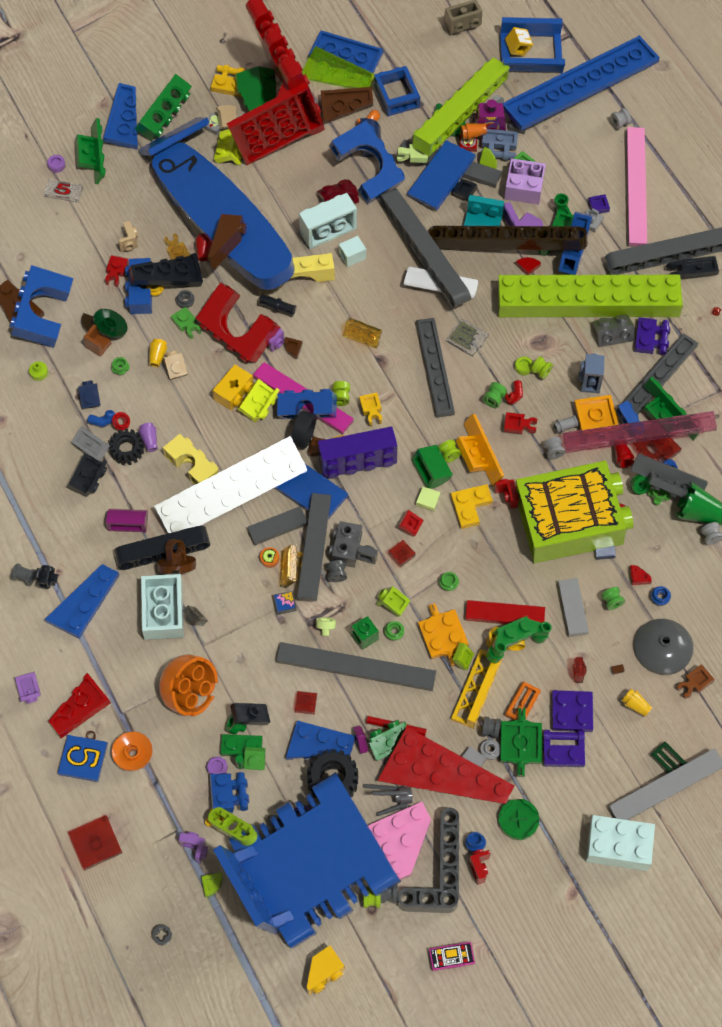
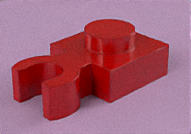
M111 255L106 268V273L108 274L105 277L106 285H109L111 280H115V287L119 286V276H125L126 266L129 264L128 258Z
M506 412L504 432L522 434L523 430H527L529 433H536L537 427H532L530 424H537L538 419L534 417L524 419L525 414Z

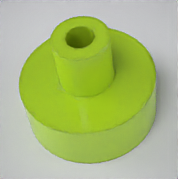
M41 361L32 363L29 367L31 378L35 381L44 380L48 376L47 365Z

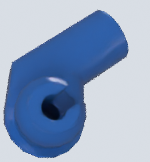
M107 410L102 417L90 414L87 423L105 427L112 423V417L115 412Z

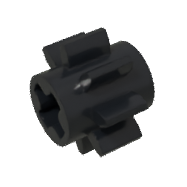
M42 565L41 568H37L34 572L33 580H37L36 585L38 587L49 589L51 585L55 586L59 574H55L54 567Z

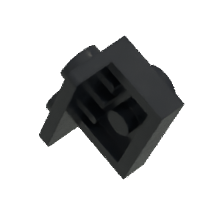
M84 453L67 487L85 497L91 493L94 494L99 486V483H97L99 477L102 478L107 470L105 467L107 461L105 459L102 462Z

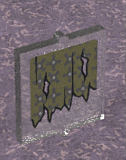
M462 318L457 326L452 328V332L447 337L446 342L473 357L477 350L482 348L489 333Z

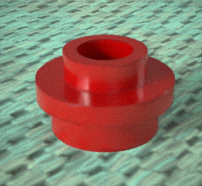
M118 412L112 417V425L116 430L123 431L129 427L130 418L126 413ZM119 418L123 421L122 425L118 423Z

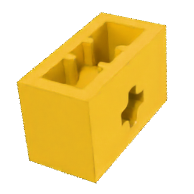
M234 364L212 390L213 399L232 411L235 406L240 405L243 396L254 385L253 375Z

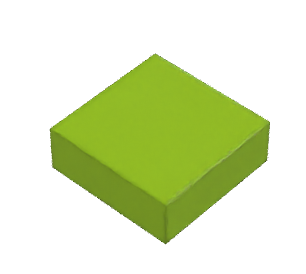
M459 643L452 660L461 670H467L474 652L465 643Z

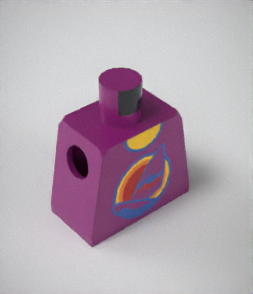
M493 99L488 100L487 103L478 104L473 117V123H485L487 129L506 131L503 104L497 103Z

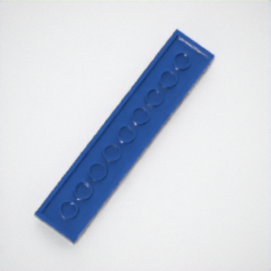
M639 35L502 103L504 112L522 131L658 63L660 57Z

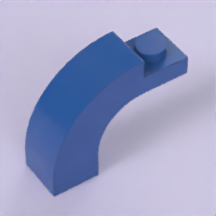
M575 211L571 226L585 228L588 238L593 216ZM584 249L564 250L558 271L576 275Z

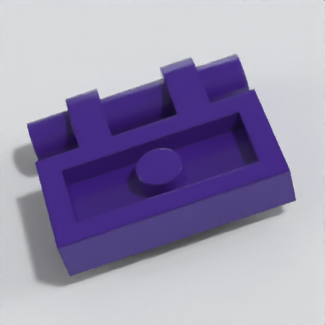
M639 317L634 352L653 354L654 348L659 349V354L665 355L669 348L668 335L671 330L669 321L663 320L662 326H656V319ZM655 334L661 335L660 340H655Z

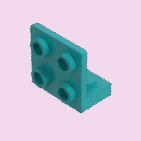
M469 195L464 226H500L504 201Z

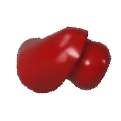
M520 380L514 381V391L505 395V400L508 404H516L523 398V386Z

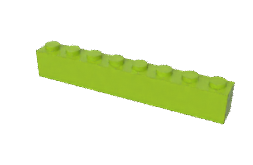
M494 57L489 62H485L482 68L476 71L459 91H455L450 100H446L439 110L437 109L420 129L415 130L412 136V146L425 155L430 156L476 111L478 104L484 103L508 79L510 67Z

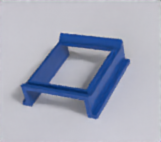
M502 17L500 30L501 62L510 67L509 71L560 72L562 74L565 66V59H562L561 46L562 18ZM513 27L527 29L530 36L554 37L555 59L510 58V51L505 38Z

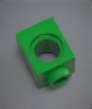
M368 616L351 626V635L362 650L379 640V631Z

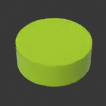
M528 357L518 358L515 362V371L522 376L529 375L533 361Z

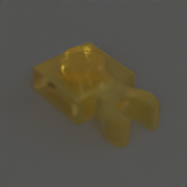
M176 233L173 234V241H169L165 237V244L168 246L167 252L171 260L177 256H190L184 242L179 243Z

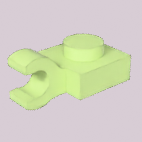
M412 144L409 145V148H398L397 161H405L410 158V162L427 163L428 156L415 149Z

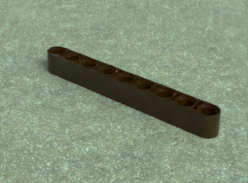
M432 226L427 231L439 249L583 250L588 245L587 230L580 226Z

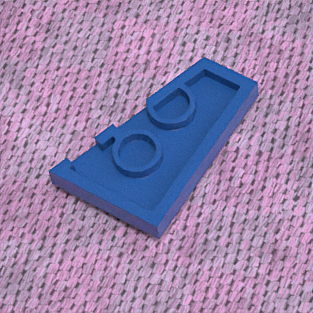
M297 720L286 760H293V758L312 759L318 753L320 756L323 755L322 751L327 750V753H331V749H336V753H339L340 750L344 751L345 756L347 754L351 756L356 736Z

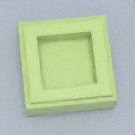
M422 487L416 506L434 511L441 492Z

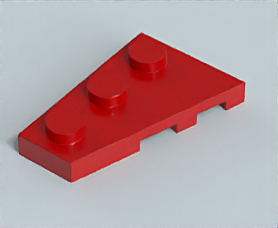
M88 673L83 677L84 680L79 687H75L72 691V695L67 702L63 703L48 721L60 738L66 736L111 703Z

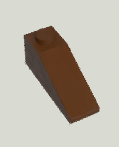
M221 214L208 255L212 269H215L241 242L243 234H246L247 225L244 223L242 215Z

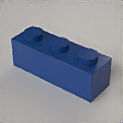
M627 400L615 407V410L630 436L634 438L644 432L645 429L644 425L639 421L637 413L632 409V404Z

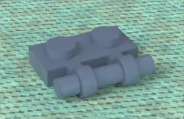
M487 129V134H483L482 147H489L488 149L492 151L495 158H503L506 161L511 158L513 159L516 157V153L509 152V150H516L518 132ZM494 148L504 149V151H494Z

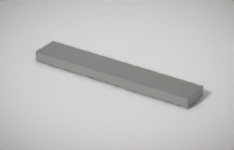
M714 748L611 804L609 809L614 818L629 820L722 769V759Z

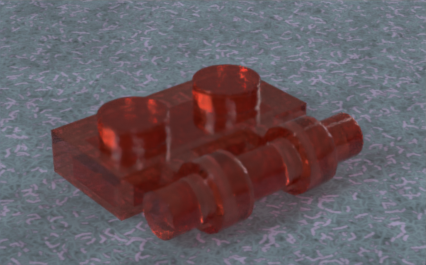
M657 423L642 433L643 442L638 438L632 442L638 453H642L657 461L661 457L664 460L672 459L682 449ZM649 446L656 451L654 454L647 449Z

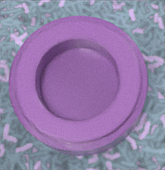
M53 155L47 161L49 170L54 173L65 169V160L60 155Z
M222 757L211 758L207 763L209 775L227 773L228 766L225 759Z

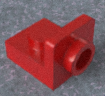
M501 479L495 482V494L504 493L505 502H509L510 509L518 508V495L514 479Z
M477 850L469 858L468 863L477 885L486 881L488 870L485 863L481 862L490 858L491 853L489 850Z

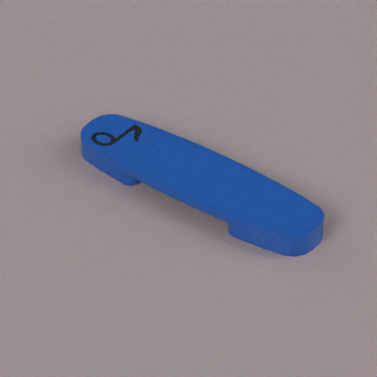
M181 142L174 143L155 154L152 166L162 188L172 202L183 210L211 242H213L221 214L242 215L244 223L247 225L246 234H243L241 242L227 256L233 268L254 285L265 290L275 289L293 276L295 265L292 254L282 238L258 208L216 166L195 149Z

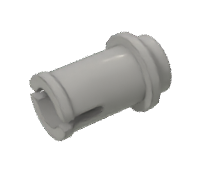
M575 416L563 420L557 419L553 423L554 431L560 434L565 430L578 427V421Z

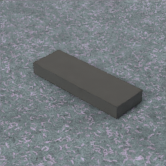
M301 506L250 525L247 529L254 545H258L306 526L308 521Z

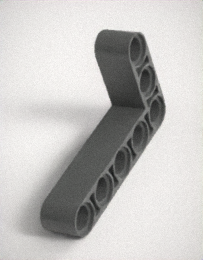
M451 807L445 808L441 813L439 889L403 888L397 897V905L402 911L452 913L456 910L459 901V813L456 809ZM446 816H452L454 817L455 821L452 823H448L445 821L444 818ZM446 836H452L455 839V841L453 843H447L444 840V838ZM451 856L455 861L449 864L444 861V858ZM449 876L455 882L453 884H446L443 879ZM409 896L413 901L405 904L401 901V898ZM428 896L434 902L427 905L423 903L422 899ZM451 897L454 900V904L446 905L443 899Z

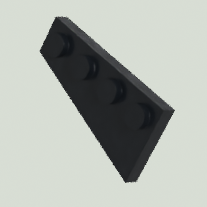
M192 253L187 257H183V255L177 256L172 260H167V258L161 259L160 262L156 263L151 261L135 264L129 268L131 282L134 285L201 286L203 283L196 253Z

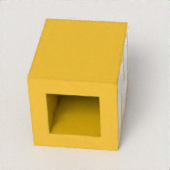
M513 27L505 38L509 51L513 55L525 56L533 46L527 29Z

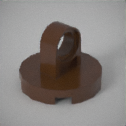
M170 539L165 547L166 558L157 562L158 571L162 574H172V571H179V574L195 570L196 558L186 555L184 542L178 539ZM175 543H177L178 549L174 553L173 546Z

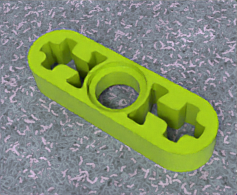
M221 807L210 811L208 820L217 830L244 846L252 845L257 840L258 834L252 825ZM217 817H222L224 821L222 822L220 819H217ZM232 823H237L233 830H228ZM243 831L244 833L249 834V835H248V836H246V835L243 836L241 832Z

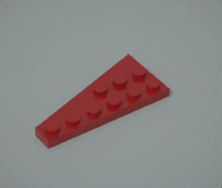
M408 727L403 732L377 780L379 782L506 804L515 785Z

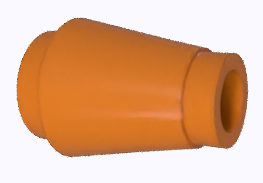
M465 123L460 127L462 139H467V141L487 134L485 123Z

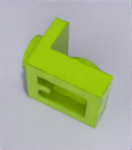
M392 586L386 589L383 588L377 596L379 599L376 605H384L398 617L401 616L411 600Z

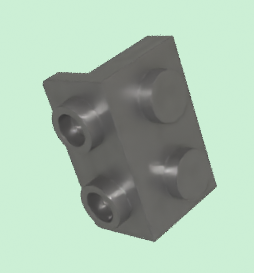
M628 315L600 318L593 321V329L598 335V345L600 347L634 341V324Z

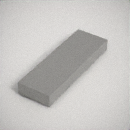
M578 578L559 580L558 587L568 636L587 635L589 631Z

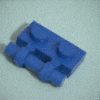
M231 773L210 774L212 810L221 807L233 813L234 806L240 805L241 811L248 810V803L250 801L249 795L246 792L248 782L245 778V773H237V780H231ZM232 790H238L239 795L233 796Z

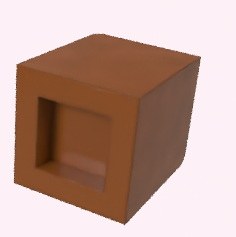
M93 325L83 337L86 349L100 357L112 344L110 339L99 333L96 325Z

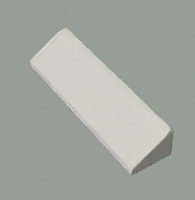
M408 267L404 280L405 285L442 292L427 270ZM459 276L468 288L471 298L474 299L477 293L478 280Z

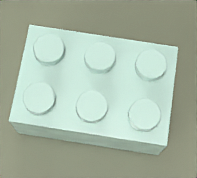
M347 193L337 195L329 201L321 202L317 206L305 209L299 213L300 235L309 250L357 229V208Z
M181 574L141 576L142 632L144 640L183 638V583Z
M593 815L589 826L586 862L648 871L652 865L655 824Z

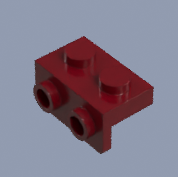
M349 179L341 180L334 185L324 186L317 191L318 197L323 202L329 201L337 195L347 193L354 204L359 203L357 188Z

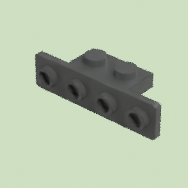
M640 453L637 454L631 467V471L647 477L652 488L666 490L671 496L677 498L679 496L685 498L688 492L687 487L690 488L689 482L695 483L704 490L708 484L702 478Z

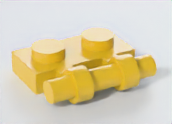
M217 65V72H221L222 75L215 74L211 91L242 97L236 89L235 77H230L229 74L236 75V73L245 71V68L239 67L237 69L230 67V65Z

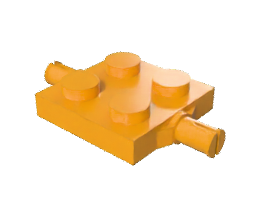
M433 603V607L430 604L428 608L432 616L418 622L431 659L448 656L451 666H455L452 659L459 643H465L469 646L456 610L453 609L445 613H439L436 603Z

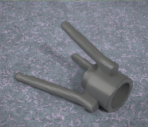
M363 784L364 788L389 790L373 791L372 795L394 796L395 803H399V805L377 812V816L407 808V804L413 803L411 787Z

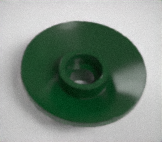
M99 309L93 316V322L97 329L106 336L120 338L128 330L125 319L113 310Z

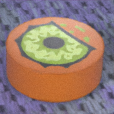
M268 547L261 551L260 561L263 566L271 568L279 563V552L275 548Z

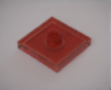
M107 815L68 832L84 871L123 853Z

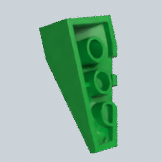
M257 66L236 73V89L238 94L242 95L244 99L243 104L249 111L276 98L274 69Z

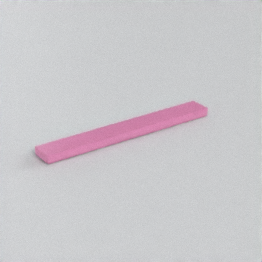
M627 127L629 246L636 247L647 244L645 128Z

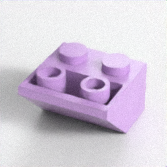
M511 158L504 199L539 205L546 164Z

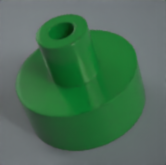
M640 474L634 476L630 482V486L636 494H644L651 487L648 478Z
M232 714L225 726L226 731L232 734H237L239 731L244 732L247 728V725L234 724Z

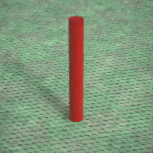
M368 716L366 721L367 724L388 728L387 724L392 722ZM408 724L405 726L426 736L427 729Z

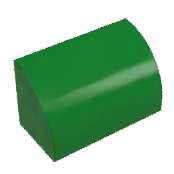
M437 445L417 449L411 459L426 488H436L453 476Z

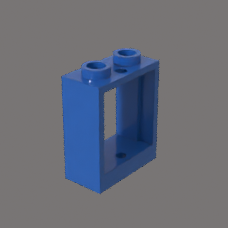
M407 66L374 74V87L387 117L420 108V95ZM405 79L411 94L389 99L383 85Z

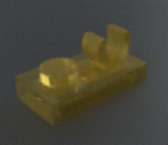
M349 317L346 321L343 336L377 348L382 329Z
M289 545L281 551L280 587L287 588L297 580L298 573L296 569L302 566V562H298L296 558H301L303 553L297 552V546Z

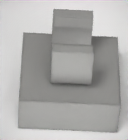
M592 208V210L588 209L585 214L593 216L589 230L595 233L603 222L604 216Z

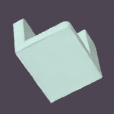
M356 236L339 244V255L346 266L349 267L366 259V248L360 238Z

